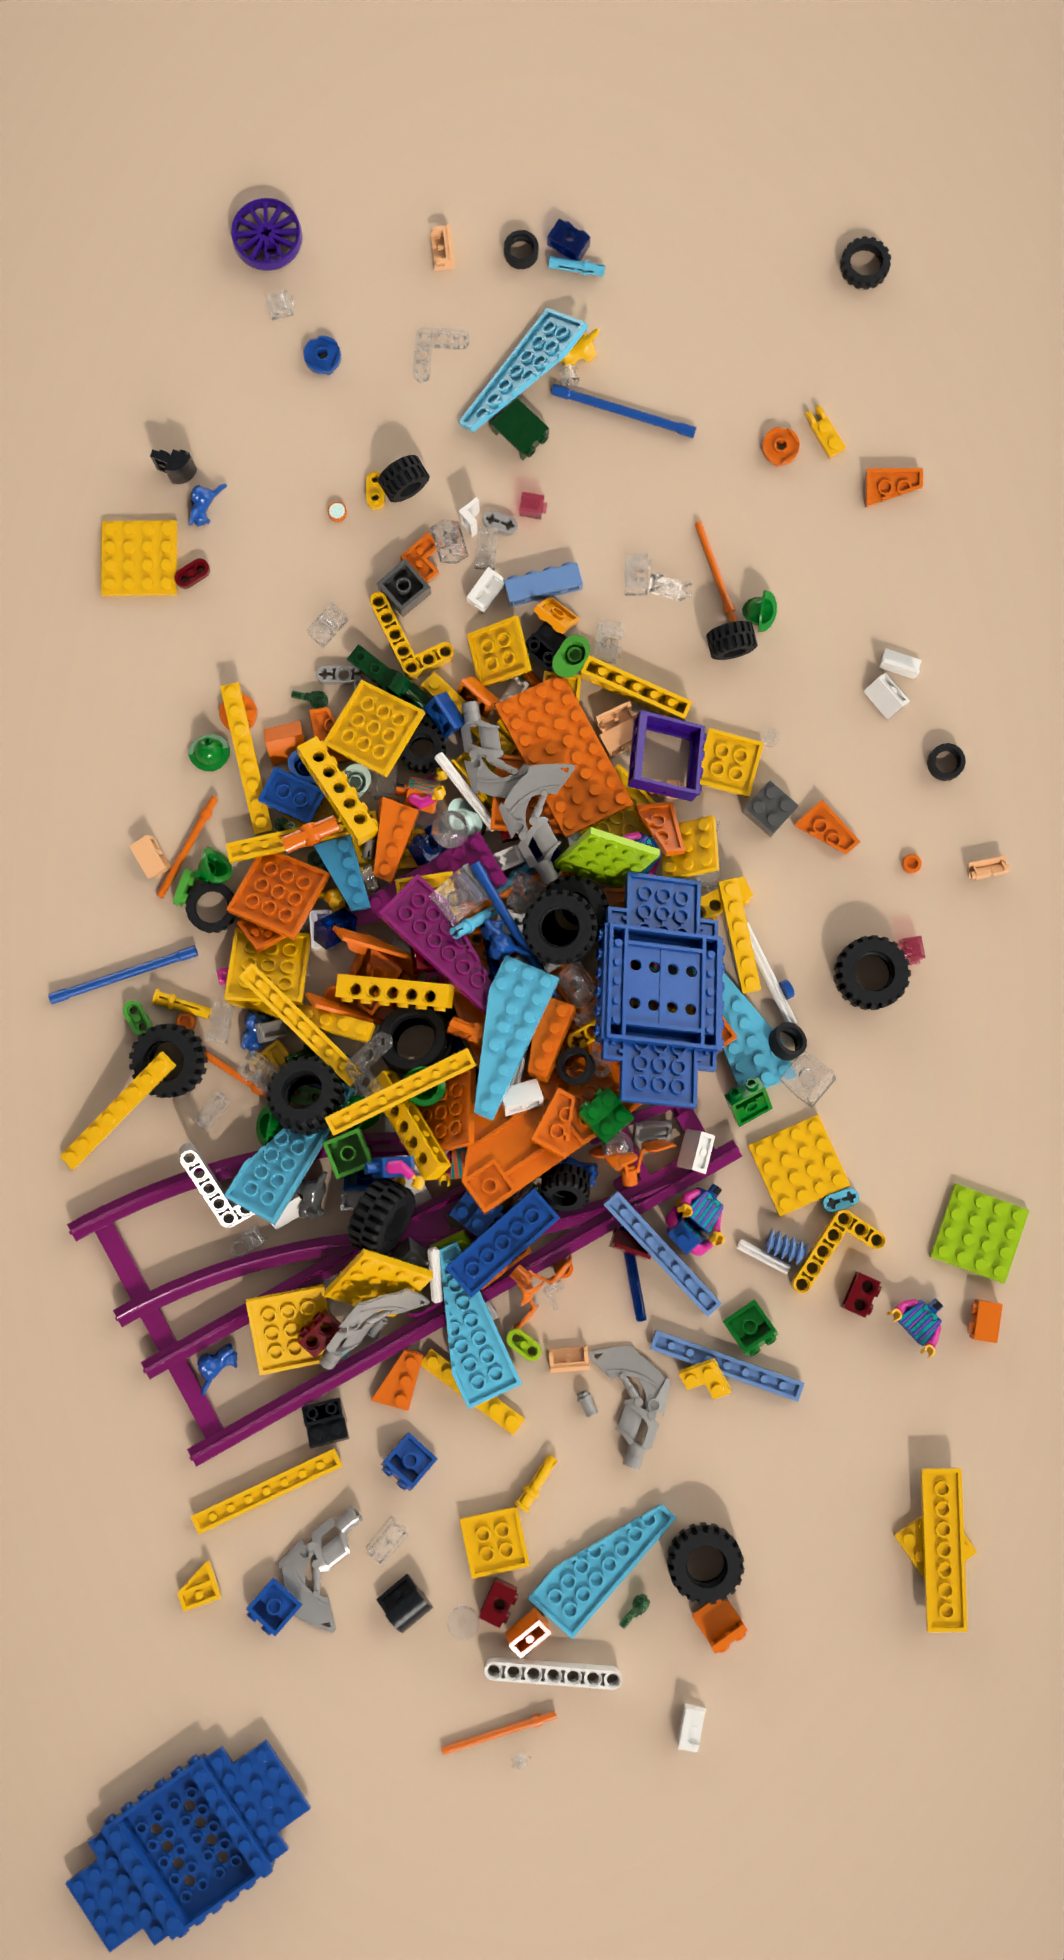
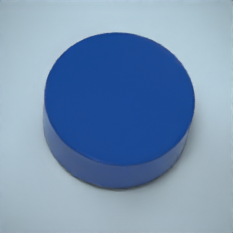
M786 979L779 982L785 998L788 1000L794 997L795 993L791 983Z

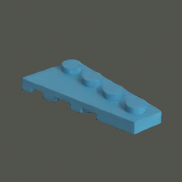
M351 835L315 844L314 847L352 913L371 908Z

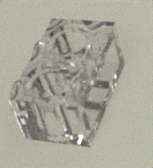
M253 1050L248 1052L237 1072L241 1074L240 1077L247 1082H253L257 1085L256 1088L259 1091L266 1093L269 1090L267 1089L268 1082L265 1080V1075L268 1074L272 1077L274 1073H278L280 1070L277 1065ZM250 1063L255 1065V1072L249 1069Z

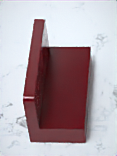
M618 1228L614 1229L609 1247L642 1259H651V1255H648V1252L629 1232Z

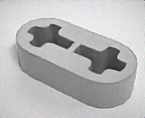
M488 511L483 516V524L488 530L507 536L514 535L517 531V521L511 516L495 511ZM491 517H494V521L496 522H492V524H489L487 519H491ZM509 522L512 523V527L507 530L505 525H508Z

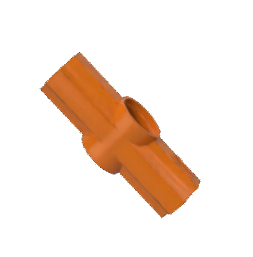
M332 815L316 823L309 822L304 824L299 830L281 837L286 852L290 853L304 846L310 847L318 844L323 838L338 833L341 830L335 816Z
M453 1016L447 1033L465 1040L467 1044L475 1048H482L484 1026L478 1023L471 1024Z

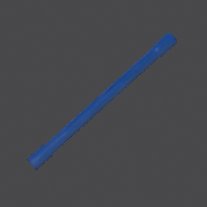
M554 384L551 395L580 402L668 429L690 438L694 437L696 431L694 426L671 421L583 394L561 385Z
M478 861L470 866L471 870L483 886L502 920H505L504 924L517 946L531 954L530 957H525L528 964L544 971L535 955L526 945L525 938L494 888L481 862ZM556 989L551 998L559 995Z
M193 945L175 953L67 989L64 988L49 993L48 997L50 1003L55 1004L70 997L178 961L197 957L198 952L196 946Z

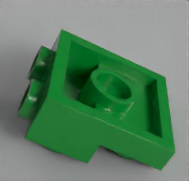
M759 1077L748 1079L744 1085L729 1090V1093L724 1095L739 1127L773 1109L766 1088Z
M609 1087L605 1090L603 1088L599 1089L594 1094L595 1099L591 1103L586 1101L582 1104L578 1115L604 1145L634 1120L633 1115L621 1104L619 1098Z
M755 1299L723 1321L746 1357L749 1354L751 1357L755 1356L761 1351L760 1347L765 1343L768 1346L777 1340V1330Z

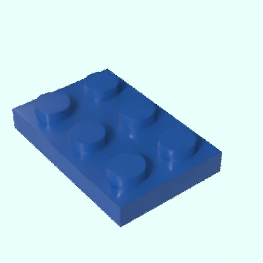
M274 767L258 801L307 824L313 821L325 796L318 786Z

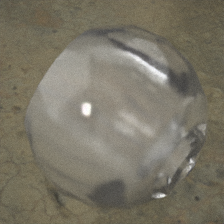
M444 811L438 814L432 823V835L436 843L444 848H457L463 845L469 836V824L466 818L457 811Z

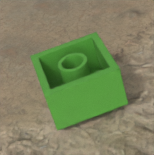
M361 1128L354 1129L322 1143L336 1179H341L363 1170L365 1163H372L373 1157Z

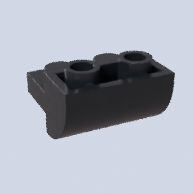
M152 449L150 457L157 470L167 473L171 483L184 484L190 481L196 474L197 468L190 453L187 451L173 449L170 455L164 450L156 451Z
M545 621L526 640L527 653L549 672L554 671L552 667L553 658L567 637L556 632Z
M340 1397L301 1407L311 1449L349 1439L346 1413Z
M409 1574L403 1576L376 1599L386 1613V1618L401 1633H404L433 1608L423 1591H420Z

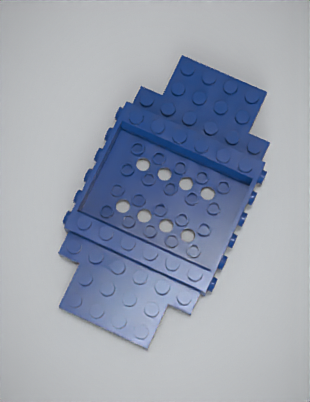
M627 872L625 874L624 908L608 906L606 908L605 924L597 931L596 940L599 941V946L596 950V959L598 960V967L595 970L597 986L594 991L597 1005L594 1007L596 1024L593 1028V1035L596 1036L595 1042L601 1043V1060L620 1062L619 1101L695 1109L697 1108L698 1071H716V1054L721 1052L724 1047V1039L722 1038L724 1020L722 1019V1012L725 1004L722 1001V993L725 989V983L723 982L725 945H723V938L718 936V920L700 918L701 881ZM632 960L639 962V970L631 968L630 963ZM654 962L658 965L659 970L657 973L650 971V963ZM669 965H674L677 968L676 975H671L668 972ZM687 967L694 968L696 972L695 977L687 975ZM631 998L638 1000V1008L634 1009L630 1006L629 1000ZM650 1000L658 1004L656 1011L649 1009L648 1002ZM671 1002L676 1005L675 1013L667 1010L668 1003ZM686 1005H692L695 1008L694 1015L686 1013Z
M267 1739L234 1762L223 1745L209 1755L203 1753L198 1756L195 1754L187 1761L188 1764L183 1768L178 1766L170 1773L171 1776L166 1780L161 1778L154 1784L155 1788L150 1791L146 1789L137 1796L138 1800L134 1803L129 1801L121 1807V1812L117 1815L114 1813L109 1815L104 1820V1825L100 1829L101 1832L89 1839L88 1844L98 1859L68 1879L65 1884L109 1953L142 1929H144L154 1946L167 1936L171 1940L176 1937L182 1938L194 1924L196 1926L200 1925L205 1921L208 1914L211 1912L212 1914L217 1913L223 1907L222 1904L227 1901L232 1902L240 1895L239 1892L243 1889L249 1890L256 1884L257 1879L260 1877L266 1878L272 1873L275 1859L289 1849L279 1831L310 1810L311 1806ZM192 1800L195 1803V1809L192 1811L186 1810L184 1802ZM203 1817L206 1820V1826L203 1828L197 1827L195 1824L196 1818ZM153 1824L161 1825L162 1832L160 1834L152 1833L151 1826ZM207 1835H216L217 1843L214 1845L208 1844L206 1841ZM164 1841L172 1842L173 1849L171 1851L163 1850L162 1843ZM220 1851H225L229 1858L227 1861L221 1862L218 1860L217 1854ZM175 1858L183 1859L184 1866L182 1868L174 1867L173 1860ZM186 1875L194 1876L195 1884L191 1886L186 1885L184 1877Z

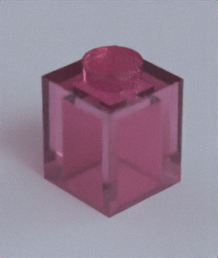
M522 492L519 516L541 520L542 513L546 514L547 502H544L545 495Z

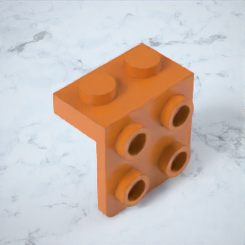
M719 1599L716 1601L717 1604L712 1605L708 1602L692 1614L693 1620L708 1640L715 1654L725 1652L730 1647L729 1644L735 1640L740 1641L743 1639L748 1631L745 1623L728 1599L723 1602Z

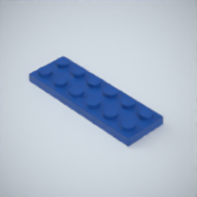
M533 1188L453 1259L445 1269L472 1298L560 1217Z

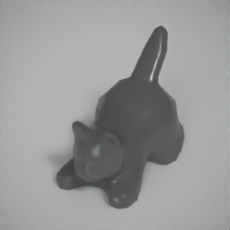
M326 1171L321 1173L319 1178L315 1180L303 1179L297 1188V1193L303 1195V1202L298 1211L300 1218H305L308 1214L311 1219H316L320 1215L325 1214L321 1204L326 1192Z

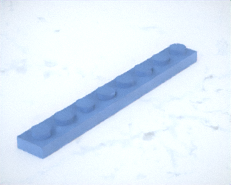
M617 1190L603 1202V1205L707 1317L722 1304Z
M658 1330L655 1331L650 1345V1349L694 1365L715 1358L724 1376L797 1402L804 1386V1382Z

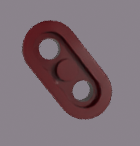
M195 559L179 569L174 575V580L180 588L188 589L209 575L210 566L204 559ZM199 568H204L203 572H198ZM183 578H188L187 582H182Z

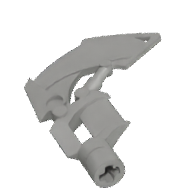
M477 701L465 702L462 704L465 725L461 728L464 752L469 753L471 761L464 760L472 792L478 794L479 791L489 796L506 799L516 783L528 772L530 765L523 764L518 770L500 760L504 754L503 750H501L498 729L500 727L481 720L479 703ZM471 727H478L481 747L473 745ZM483 757H486L489 764L505 770L511 775L503 778L494 774L486 766Z
M573 764L529 766L528 772L516 783L504 804L501 802L499 806L511 839L516 833L521 839L518 844L519 850L529 868L535 867L544 885L560 877L551 862V857L561 842H558L547 822L549 821L548 818L540 816L547 795L549 793L556 795L575 770ZM561 768H569V771L566 773ZM540 795L529 819L532 827L528 829L526 824L528 803L531 797ZM532 838H534L544 856V860L537 863L529 848Z
M404 1288L399 1292L382 1295L363 1303L362 1301L359 1302L339 1326L341 1329L334 1335L320 1356L319 1362L321 1366L325 1369H333L343 1354L363 1342L362 1339L369 1329L381 1318L425 1306L430 1303L429 1299L416 1291Z
M618 1346L591 1351L588 1353V1357L611 1379L619 1377L631 1399L624 1400L623 1404L625 1407L618 1428L616 1427L615 1429L624 1436L629 1444L623 1464L639 1470L645 1450L652 1448L659 1426L655 1420L657 1411L664 1416L671 1382L668 1378L665 1379L647 1359L635 1352L633 1346ZM603 1353L598 1359L594 1357L595 1354ZM627 1376L636 1377L641 1383L646 1397L645 1409L641 1408L643 1400ZM643 1418L648 1428L643 1444L640 1445L634 1441Z
M351 1506L337 1519L330 1517L311 1533V1540L308 1544H305L302 1538L279 1561V1569L282 1568L285 1588L303 1604L294 1616L331 1633L336 1630L328 1596L320 1595L321 1571L329 1572L331 1570L330 1567L347 1553L351 1554L348 1544V1532L363 1520L355 1507ZM336 1526L340 1533L323 1547L322 1537ZM315 1554L316 1558L312 1562V1590L306 1585L305 1578L307 1565ZM330 1622V1627L324 1625V1623Z

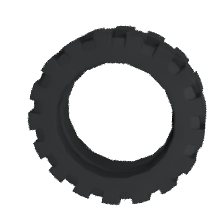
M863 236L861 239L859 237L854 239L852 243L850 242L847 245L840 261V271L843 272L842 276L844 280L847 279L849 285H854L857 289L864 288V290H868L870 287H877L878 284L884 281L891 266V254L888 253L889 249L883 245L882 241H877L874 237L867 238V236ZM859 251H870L880 261L879 271L869 276L857 273L852 268L850 262L852 255Z
M203 882V884L195 886V889L190 891L189 897L186 899L187 905L185 910L188 915L187 917L199 930L207 933H219L222 930L228 929V926L234 923V919L237 916L226 912V915L218 922H205L197 914V902L205 893L217 892L225 897L228 907L234 894L222 883Z

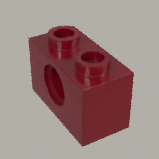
M495 1577L479 1612V1618L498 1628L501 1627L502 1623L506 1624L510 1616V1612H508L510 1605H515L519 1596L516 1593L517 1586ZM497 1599H502L505 1605L497 1607L494 1602Z

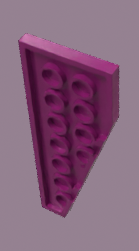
M417 874L378 913V916L486 1015L488 994L492 984L488 977L489 974L480 963V958L466 934L459 939L452 937L457 932L452 935L450 934V929L458 925V920L452 914L446 899Z

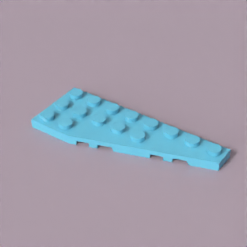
M546 308L458 421L459 425L462 428L475 432L566 357L587 330V323Z
M505 955L489 989L474 1107L475 1114L491 1121L495 1118L560 980L552 974Z
M692 968V971H693L694 976H695V975H696V972H695L694 968ZM724 973L723 982L725 983V989L722 993V1001H724L725 1006L722 1016L737 1034L738 1038L724 1047L723 1051L737 1086L744 1085L750 1078L759 1077L765 1088L795 1077L796 1074L791 1062L781 1060L770 1049L768 1037L773 1029Z
M341 1082L345 1091L343 1095L345 1102H348L356 1091ZM283 1128L267 1145L262 1146L252 1158L244 1162L224 1197L276 1225L323 1147L322 1143L329 1137L331 1133L330 1128L326 1130L323 1128L319 1129V1133L316 1134L309 1132L308 1135H301L300 1132L294 1134L289 1129Z
M455 1241L439 1249L451 1371L466 1406L470 1409L521 1385L522 1382L480 1291L471 1298L445 1269L462 1252L458 1242Z
M662 1503L554 1566L528 1596V1600L573 1639L674 1522L676 1516Z

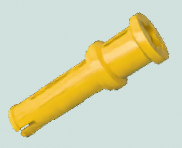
M156 989L152 999V1005L154 1006L157 1004L167 1007V1010L170 1011L173 1009L206 1018L207 1020L212 1008L179 999L176 994L170 995L160 992V989Z
M547 1454L531 1482L523 1487V1493L518 1500H515L514 1504L529 1513V1507L535 1498L539 1497V1490L558 1462L555 1457Z

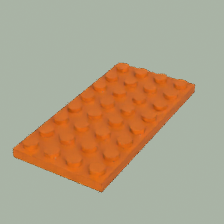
M556 675L495 704L494 708L524 764L530 766L540 764H573L575 766V770L556 795L549 793L545 800L565 839L633 806V801L566 678ZM561 768L566 773L569 771V768Z

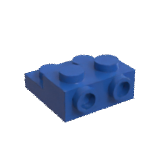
M466 1191L449 1215L479 1237L490 1227L494 1219L497 1221L504 1214V1211H502L504 1206L499 1204L484 1215L469 1192Z
M408 1432L381 1463L383 1466L382 1471L388 1477L393 1475L398 1480L396 1484L402 1490L408 1489L410 1491L437 1461V1458Z
M273 1577L247 1606L246 1610L248 1611L247 1616L252 1621L256 1622L258 1620L263 1625L261 1629L266 1634L276 1636L303 1604Z

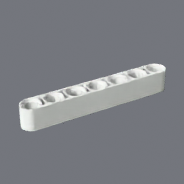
M491 1657L486 1661L484 1669L486 1677L493 1681L610 1690L619 1688L622 1682L620 1670L615 1666ZM496 1665L499 1670L493 1673L489 1671L488 1667ZM511 1666H515L519 1671L516 1674H511L508 1669ZM536 1668L539 1672L532 1676L528 1673V1670ZM555 1669L558 1671V1675L550 1677L548 1671ZM570 1671H576L578 1676L572 1679L567 1674ZM594 1672L598 1677L595 1680H590L587 1677L588 1674ZM610 1674L618 1676L613 1682L607 1679Z

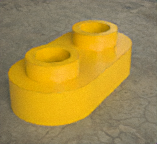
M377 471L369 473L366 477V502L369 508L373 510H379L385 505V492L378 482H372L374 478L378 479L381 474ZM374 496L379 497L376 501L372 500Z

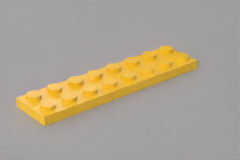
M920 1468L926 1631L968 1632L962 1469Z

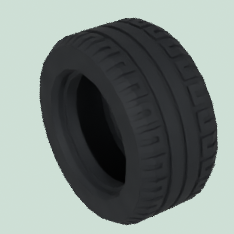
M409 1004L408 1008L398 1007L393 1012H390V1015L386 1016V1019L383 1020L384 1022H382L379 1028L380 1031H378L377 1036L379 1054L387 1066L401 1077H405L414 1068L420 1066L429 1067L451 1056L453 1053L454 1036L447 1033L449 1024L438 1011H434V1008L427 1006V1010L415 1009L416 1005ZM414 1025L431 1027L434 1030V1042L431 1049L425 1055L417 1059H406L399 1056L397 1043L401 1034L406 1029Z

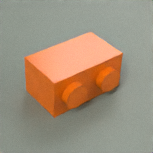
M975 1299V1303H972L970 1311L973 1317L972 1322L968 1325L969 1338L997 1343L1003 1304Z
M536 1608L532 1609L505 1632L508 1646L520 1658L551 1634L548 1620Z

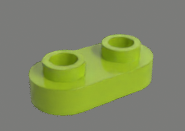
M514 1328L508 1332V1345L528 1361H535L540 1357V1345L523 1330H516ZM514 1335L520 1336V1340L518 1342H515L513 1340ZM534 1347L535 1353L530 1354L528 1348Z

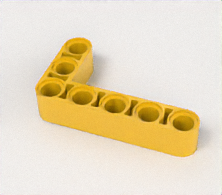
M375 592L371 595V608L404 675L408 679H417L450 663L454 659L453 646L448 642H442L414 655L386 596L381 592ZM377 600L384 601L381 606L374 605ZM386 616H390L392 618L391 621L388 623L382 621V619ZM393 633L400 634L397 639H392L390 636ZM406 649L408 653L405 656H401L398 654L399 651ZM444 649H448L450 651V654L448 656H443L440 654L441 651ZM430 657L433 659V662L425 664L424 660ZM415 666L416 670L411 673L407 671V668Z
M847 1210L835 1211L791 1280L792 1289L799 1293H806L810 1290L846 1232L873 1249H880L885 1245V1236ZM841 1213H845L847 1216V1221L844 1224L838 1221ZM857 1224L863 1226V1232L859 1235L855 1233V1226ZM832 1229L837 1233L834 1240L828 1238V1232ZM873 1235H878L880 1238L877 1245H873L871 1242ZM820 1246L826 1248V1254L822 1257L817 1253V1249ZM810 1262H814L816 1265V1269L812 1273L807 1271V1265ZM799 1279L805 1280V1287L803 1289L796 1287V1282Z

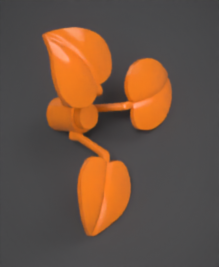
M664 1139L645 1141L641 1144L642 1148L639 1158L637 1154L632 1152L619 1153L622 1151V1148L615 1144L600 1145L588 1152L592 1157L605 1158V1161L618 1172L620 1171L622 1185L631 1187L638 1184L637 1173L640 1172L644 1152H658L676 1147V1144ZM638 1159L637 1166L634 1167V1164H632V1162Z
M569 1254L567 1263L556 1275L550 1278L540 1276L531 1270L527 1271L520 1264L509 1275L523 1292L520 1307L528 1302L530 1304L529 1312L523 1320L513 1324L516 1330L520 1329L530 1320L539 1307L538 1304L535 1306L531 1300L534 1294L541 1289L544 1281L552 1285L563 1276L571 1264V1254ZM531 1276H534L542 1280V1282L539 1285L532 1287L530 1285L531 1281L533 1280Z

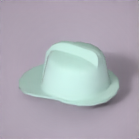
M352 764L344 770V773L348 778L347 782L350 787L353 786L356 789L359 799L369 788L371 775L366 767L360 764ZM342 788L334 789L337 793L344 791ZM346 803L344 806L352 805V803Z
M461 798L453 799L448 806L447 814L458 839L464 841L477 832L481 834L483 823L479 815L473 811L471 805L466 800Z

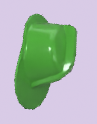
M571 635L564 640L552 661V667L557 675L568 678L576 675L581 670L590 654L588 640L580 635Z

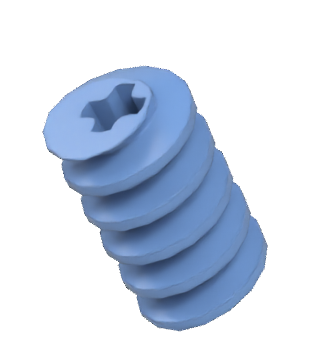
M771 1229L765 1243L766 1253L773 1249L774 1256L779 1252L781 1253V1259L788 1255V1262H791L793 1258L796 1259L795 1265H798L803 1260L809 1245L807 1243L803 1247L802 1240L796 1244V1238L794 1237L789 1241L787 1234L781 1238L780 1231L774 1235V1229Z

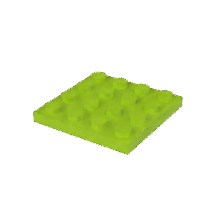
M591 827L554 861V868L595 880L598 883H605L614 888H623L625 886V874L627 872H642L660 856V849Z
M954 1184L930 1257L1005 1284L1030 1210L959 1184Z

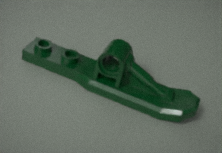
M359 644L347 658L348 662L377 683L380 689L422 710L432 699L430 695L397 670L388 668ZM425 712L421 722H425L426 725L432 724L433 727H436Z

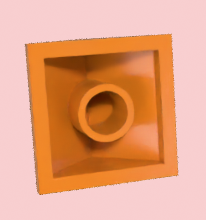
M474 676L461 680L457 693L467 702L477 701L480 714L487 719L494 710L495 704L499 703L500 700Z
M300 720L263 729L265 744L272 766L287 763L288 757L297 750V746L306 742Z

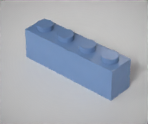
M566 562L561 567L554 568V566L545 568L544 571H530L520 577L517 575L510 576L507 580H504V587L509 606L514 607L546 599L550 596L554 597L582 590L583 582L578 563Z

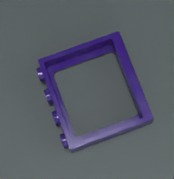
M640 710L634 718L627 787L692 802L700 795L702 790L700 778L703 775L701 764L705 755L703 750V744L706 740L705 726ZM646 730L686 739L690 742L686 788L642 777Z

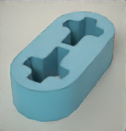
M844 1189L825 1196L822 1200V1206L826 1211L835 1212L855 1205L859 1200V1194L854 1189ZM847 1192L854 1194L851 1203L849 1200L842 1201V1198L847 1196ZM829 1198L839 1200V1203L834 1204L833 1209L831 1206L826 1205L829 1202Z

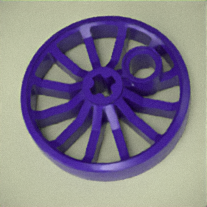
M272 198L253 200L244 205L237 212L233 220L231 234L234 249L239 258L252 268L264 271L280 269L289 264L297 256L301 248L302 229L294 211L282 201ZM263 208L264 223H262L255 210ZM268 208H275L276 210L272 218L268 221ZM282 212L289 215L277 222ZM251 214L257 225L244 218ZM290 223H295L296 228L282 229ZM242 225L252 231H238V228ZM296 236V239L292 243L282 237ZM251 238L240 246L237 243L238 239ZM278 244H281L289 248L290 250L285 255H283ZM256 245L251 256H248L244 253L245 251ZM263 249L265 261L256 260ZM271 250L277 251L274 255L269 254Z

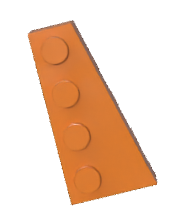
M382 797L373 876L391 883L394 882L420 815L419 810Z
M554 998L550 999L532 1037L528 1073L531 1078H537V1080L545 1083L549 1082L576 1015L574 1005Z

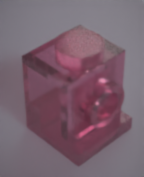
M921 936L899 940V945L903 944L904 946L902 947L906 953L904 957L909 959L910 965L920 964V960L926 958Z

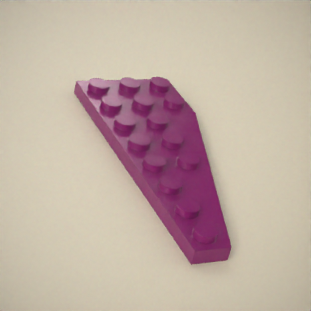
M480 832L475 833L401 877L408 878L415 877L417 874L422 876L453 871L458 905L474 902L479 899L473 890L467 887L468 883L458 872V869L467 863L470 867L472 864L480 861L495 889L509 882ZM395 881L368 897L371 908L352 913L350 908L347 909L357 927L383 921L378 916V913L397 895Z

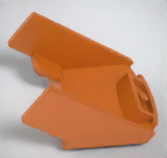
M337 926L333 927L332 930L338 937L346 941L349 950L356 952L347 975L366 976L367 965L371 958V949L385 953L405 968L399 980L418 981L419 974H413L411 953L367 933L361 934ZM359 984L355 987L356 994H359L361 991ZM336 985L329 986L323 996L309 992L305 994L306 998L315 1008L379 1025L384 1022L383 1020L386 1019L387 1015H390V1012L398 1008L397 1003L390 1002V1006L381 1005L376 1014L372 1016L357 1005L358 999H353L352 1003L342 1002V998L335 997ZM394 988L391 992L393 998H395L398 994L396 988ZM412 990L410 992L411 999L414 995L415 990Z

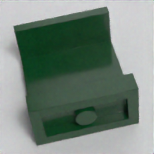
M518 398L491 423V431L496 436L500 433L520 452L522 460L526 457L530 458L535 453V448L539 444L543 445L549 438V427Z

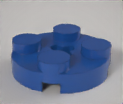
M318 336V338L308 341L304 348L306 366L314 373L331 375L341 362V352L336 341L328 336ZM323 351L326 352L327 357L320 359L318 354H322Z

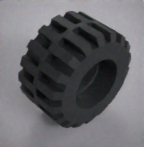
M408 455L397 459L387 466L380 474L378 483L390 502L396 503L417 494L427 484L430 476L418 456Z
M749 621L726 623L715 627L706 634L711 658L716 660L737 658L752 652L758 646L753 624Z
M421 722V725H418L400 755L403 764L409 770H415V773L423 772V774H427V771L431 770L433 772L436 767H440L434 758L440 752H443L444 755L446 754V744L440 730L437 727L434 728L432 724L426 725L425 722ZM426 739L432 742L433 751L426 757L413 755L411 747L417 740Z
M558 1163L542 1174L540 1195L553 1210L561 1212L577 1211L588 1203L590 1175L582 1167H577L575 1164Z

